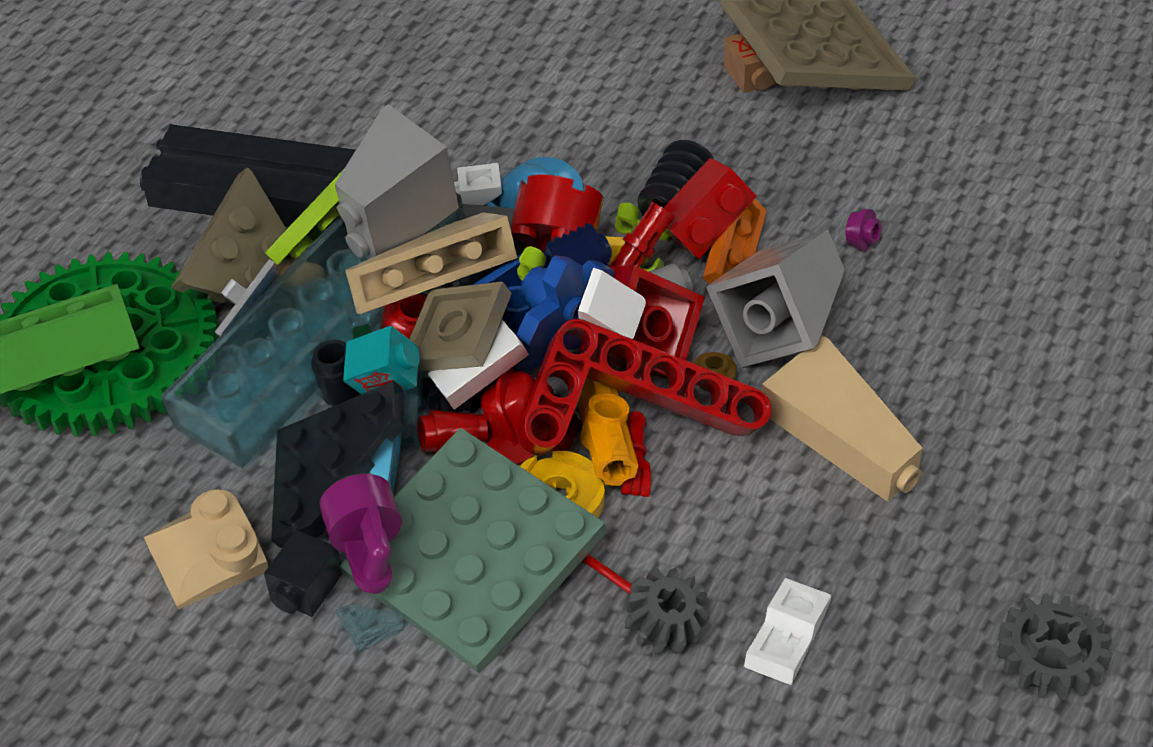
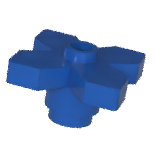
M557 255L551 259L548 268L544 269L541 266L533 268L525 276L520 288V294L531 310L526 313L516 334L518 339L531 347H544L551 341L564 323L569 320L579 319L578 309L593 268L602 270L612 277L614 270L598 261L588 260L582 266L569 257ZM575 335L563 336V343L566 349L576 350L579 348L582 342L580 338Z

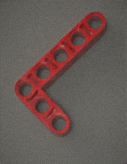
M573 319L564 323L549 343L520 421L517 435L521 446L531 454H546L554 449L567 432L586 378L728 434L738 436L751 434L765 425L771 416L772 407L769 398L759 389L588 321ZM575 335L580 338L584 346L583 353L572 354L567 351L563 343V336ZM618 352L626 360V371L620 372L612 369L607 362V353ZM651 369H661L666 373L669 378V387L667 389L654 385L650 377ZM558 377L564 380L568 387V396L560 398L551 394L547 387L548 378ZM699 385L708 389L712 398L710 406L702 405L695 399L693 393L694 386ZM738 402L746 403L751 407L754 414L752 423L745 422L739 417L737 413ZM544 420L552 428V439L550 441H540L535 438L531 431L532 421Z

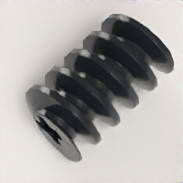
M678 140L669 144L638 196V209L642 216H644L652 202L664 208L709 158L714 159L709 150L691 140Z

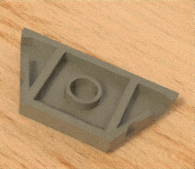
M245 168L237 175L171 287L176 291L184 293L188 289L207 293V299L220 303L231 302L221 294L228 282L233 279L247 289L269 259L272 260L265 252L287 229L249 168ZM291 255L287 256L278 265L275 263L279 274L288 264L292 257ZM266 291L251 311H257L265 306L263 300L267 296Z

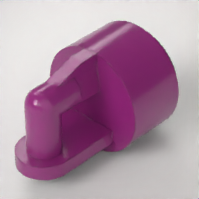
M368 473L344 477L332 484L324 492L320 500V510L329 540L335 549L346 553L355 584L364 592L372 594L381 593L387 590L391 583L392 569L389 563L391 547L389 542L396 537L401 529V515L391 486L385 478Z

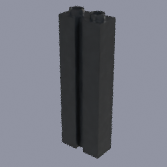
M170 124L163 139L159 140L156 144L155 157L153 156L149 165L145 166L141 171L140 188L145 192L149 207L214 216L237 175L245 168H249L284 226L290 227L343 171L356 150ZM341 216L327 227L328 230L326 232L348 235L345 222Z

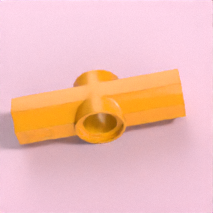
M586 378L577 402L582 420L579 440L590 451L595 475L601 478L605 485L621 486L624 481L634 478L638 469L637 459L626 424L629 405L618 395L617 389Z

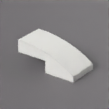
M498 163L457 168L458 181L454 182L459 204L483 206L502 194Z
M785 578L767 607L765 622L746 653L744 667L792 685L823 621L832 595Z

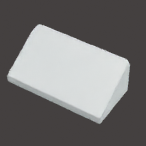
M501 319L483 367L430 371L428 375L453 409H456L529 354L518 337Z

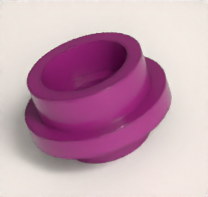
M862 209L860 212L854 211L847 220L846 241L849 245L855 246L859 251H867L871 244L878 242L881 235V222L876 218V214L872 209Z

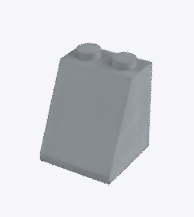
M389 104L381 109L335 183L340 203L337 206V210L345 222L348 233L345 239L352 252L360 258L365 256L371 259L424 235L459 208L447 147Z
M828 229L757 251L706 286L740 368L812 349L818 345L845 271Z

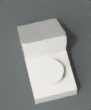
M593 268L578 309V317L581 320L633 339L646 305V300L643 296L609 274Z

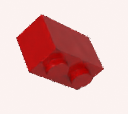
M709 158L663 208L675 217L664 232L679 247L700 259L754 201L757 195L730 167Z

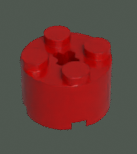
M545 174L528 176L527 184L523 179L520 181L510 226L512 237L525 243V248L531 246L541 250L546 257L550 255L552 250L564 252V255L571 259L588 260L590 251L594 248L604 197L597 189L587 184L585 192L572 188L574 180L566 177Z

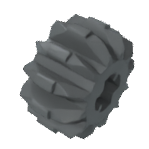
M655 567L649 571L646 578L639 577L634 580L630 587L631 594H628L623 602V610L629 613L625 620V629L640 631L636 638L637 645L645 643L648 639L653 642L655 654L662 653L666 645L677 654L683 651L687 643L693 644L698 641L702 635L701 627H704L709 620V611L703 608L707 601V592L692 590L695 585V576L686 579L684 582L678 579L676 567L670 569L666 577Z

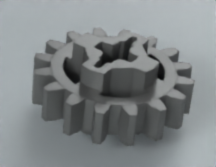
M1043 594L1039 605H1036L1028 597L1024 598L1021 610L1011 607L1008 610L1006 622H1002L997 639L1000 641L997 656L998 658L1007 659L1004 672L1006 675L1021 674L1019 687L1022 689L1027 688L1032 683L1037 685L1038 696L1041 698L1047 695L1049 689L1056 690L1060 700H1066L1071 688L1080 696L1086 695L1090 683L1096 686L1100 685L1104 672L1108 670L1113 653L1109 651L1112 636L1101 633L1105 621L1102 618L1091 620L1087 618L1089 606L1086 604L1080 606L1077 610L1070 607L1071 601L1069 596H1064L1060 604L1052 602L1049 594ZM1027 631L1029 634L1027 643L1022 645L1021 636ZM1086 648L1088 657L1083 662L1081 660L1082 649Z

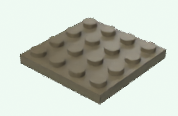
M718 0L723 10L739 29L741 35L745 37L756 52L757 57L772 74L774 80L784 87L812 86L820 89L837 87L851 90L879 89L889 92L891 90H910L916 79L915 75L854 0Z

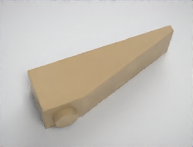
M483 212L440 227L352 266L345 271L356 312L362 314L517 259L508 217Z

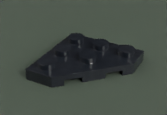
M394 381L277 430L271 541L279 548H283L295 530L312 537L322 535L326 530L320 510V500L324 492L332 484L344 477L353 474L369 473L375 466L370 459L384 440L387 439L393 442L403 429L404 391Z

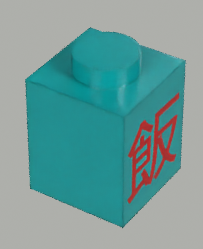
M388 326L347 341L343 381L360 394H364L392 381L403 391L417 387V371L420 362L419 347L393 326Z

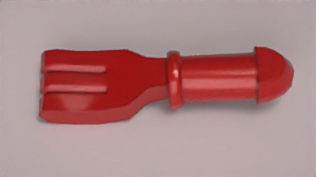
M632 411L628 414L626 424L637 459L638 469L634 478H630L622 483L620 492L625 495L649 497L651 486L650 463L643 458L647 453L644 428L647 423L641 412Z

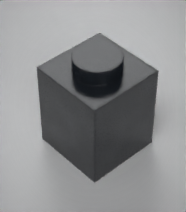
M295 530L264 572L268 592L273 604L289 614L299 611L313 617L342 576L338 550L327 542Z

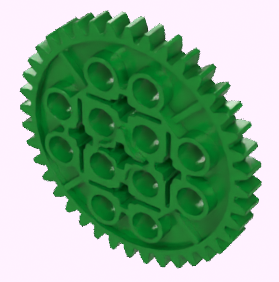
M107 252L102 261H97L95 256L91 254L88 256L86 264L82 265L76 258L71 259V268L65 269L57 264L55 265V274L52 276L45 272H40V283L24 282L27 290L26 293L13 291L11 294L14 303L5 302L1 304L3 314H0V321L118 284L140 349L131 351L128 356L118 361L109 362L103 360L88 365L83 371L75 375H57L42 380L38 386L29 390L18 391L14 389L0 394L1 405L3 408L9 406L13 417L22 415L26 425L36 421L41 431H44L53 424L56 435L62 434L68 426H71L74 437H78L84 427H89L92 436H97L101 426H107L110 433L115 434L118 423L124 422L129 429H133L135 418L141 417L148 423L151 422V411L157 410L160 413L166 414L168 413L166 402L171 401L181 404L183 400L180 391L190 393L195 391L193 380L200 381L206 378L203 368H211L213 366L211 355H215L218 352L216 342L219 341L220 337L215 331L219 325L213 301L207 299V293L188 289L183 293L173 289L171 286L180 271L176 270L175 263L170 262L162 266L160 257H155L147 263L144 253L139 254L134 261L130 260L128 252H123L118 260H113L111 252Z

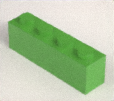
M118 284L0 321V394L14 389L18 391L29 390L38 386L42 380L57 375H75L83 371L88 365L103 360L109 362L118 361L128 356L131 351L140 349Z

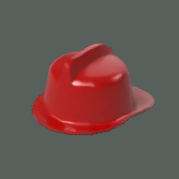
M510 368L484 389L481 395V408L488 425L487 445L519 465L535 455L529 453L521 446L517 433L536 380L526 372L515 371L513 368ZM547 383L548 390L553 394V388ZM544 420L532 421V434L538 440L546 441L550 425Z

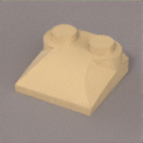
M210 490L201 494L192 503L189 513L144 537L146 545L178 610L263 574L268 568L267 560L257 536L237 498L225 490Z

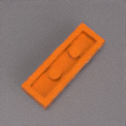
M756 199L711 246L702 277L708 285L756 252L767 212Z

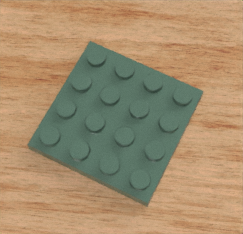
M460 428L395 495L394 498L401 515L402 526L396 537L389 542L391 547L389 559L392 569L391 583L384 592L369 594L473 670L480 673L496 658L607 533L605 522ZM341 552L339 557L342 574L355 583L346 553Z

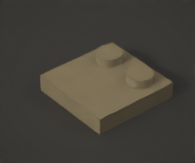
M503 282L430 290L409 339L419 347L420 362L417 372L483 367L512 294Z

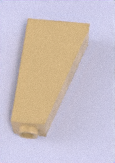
M821 335L817 346L800 352L762 383L761 391L769 398L772 407L769 419L887 502L900 491L908 493L918 483L922 474L921 469H919L922 454L921 445L825 336Z

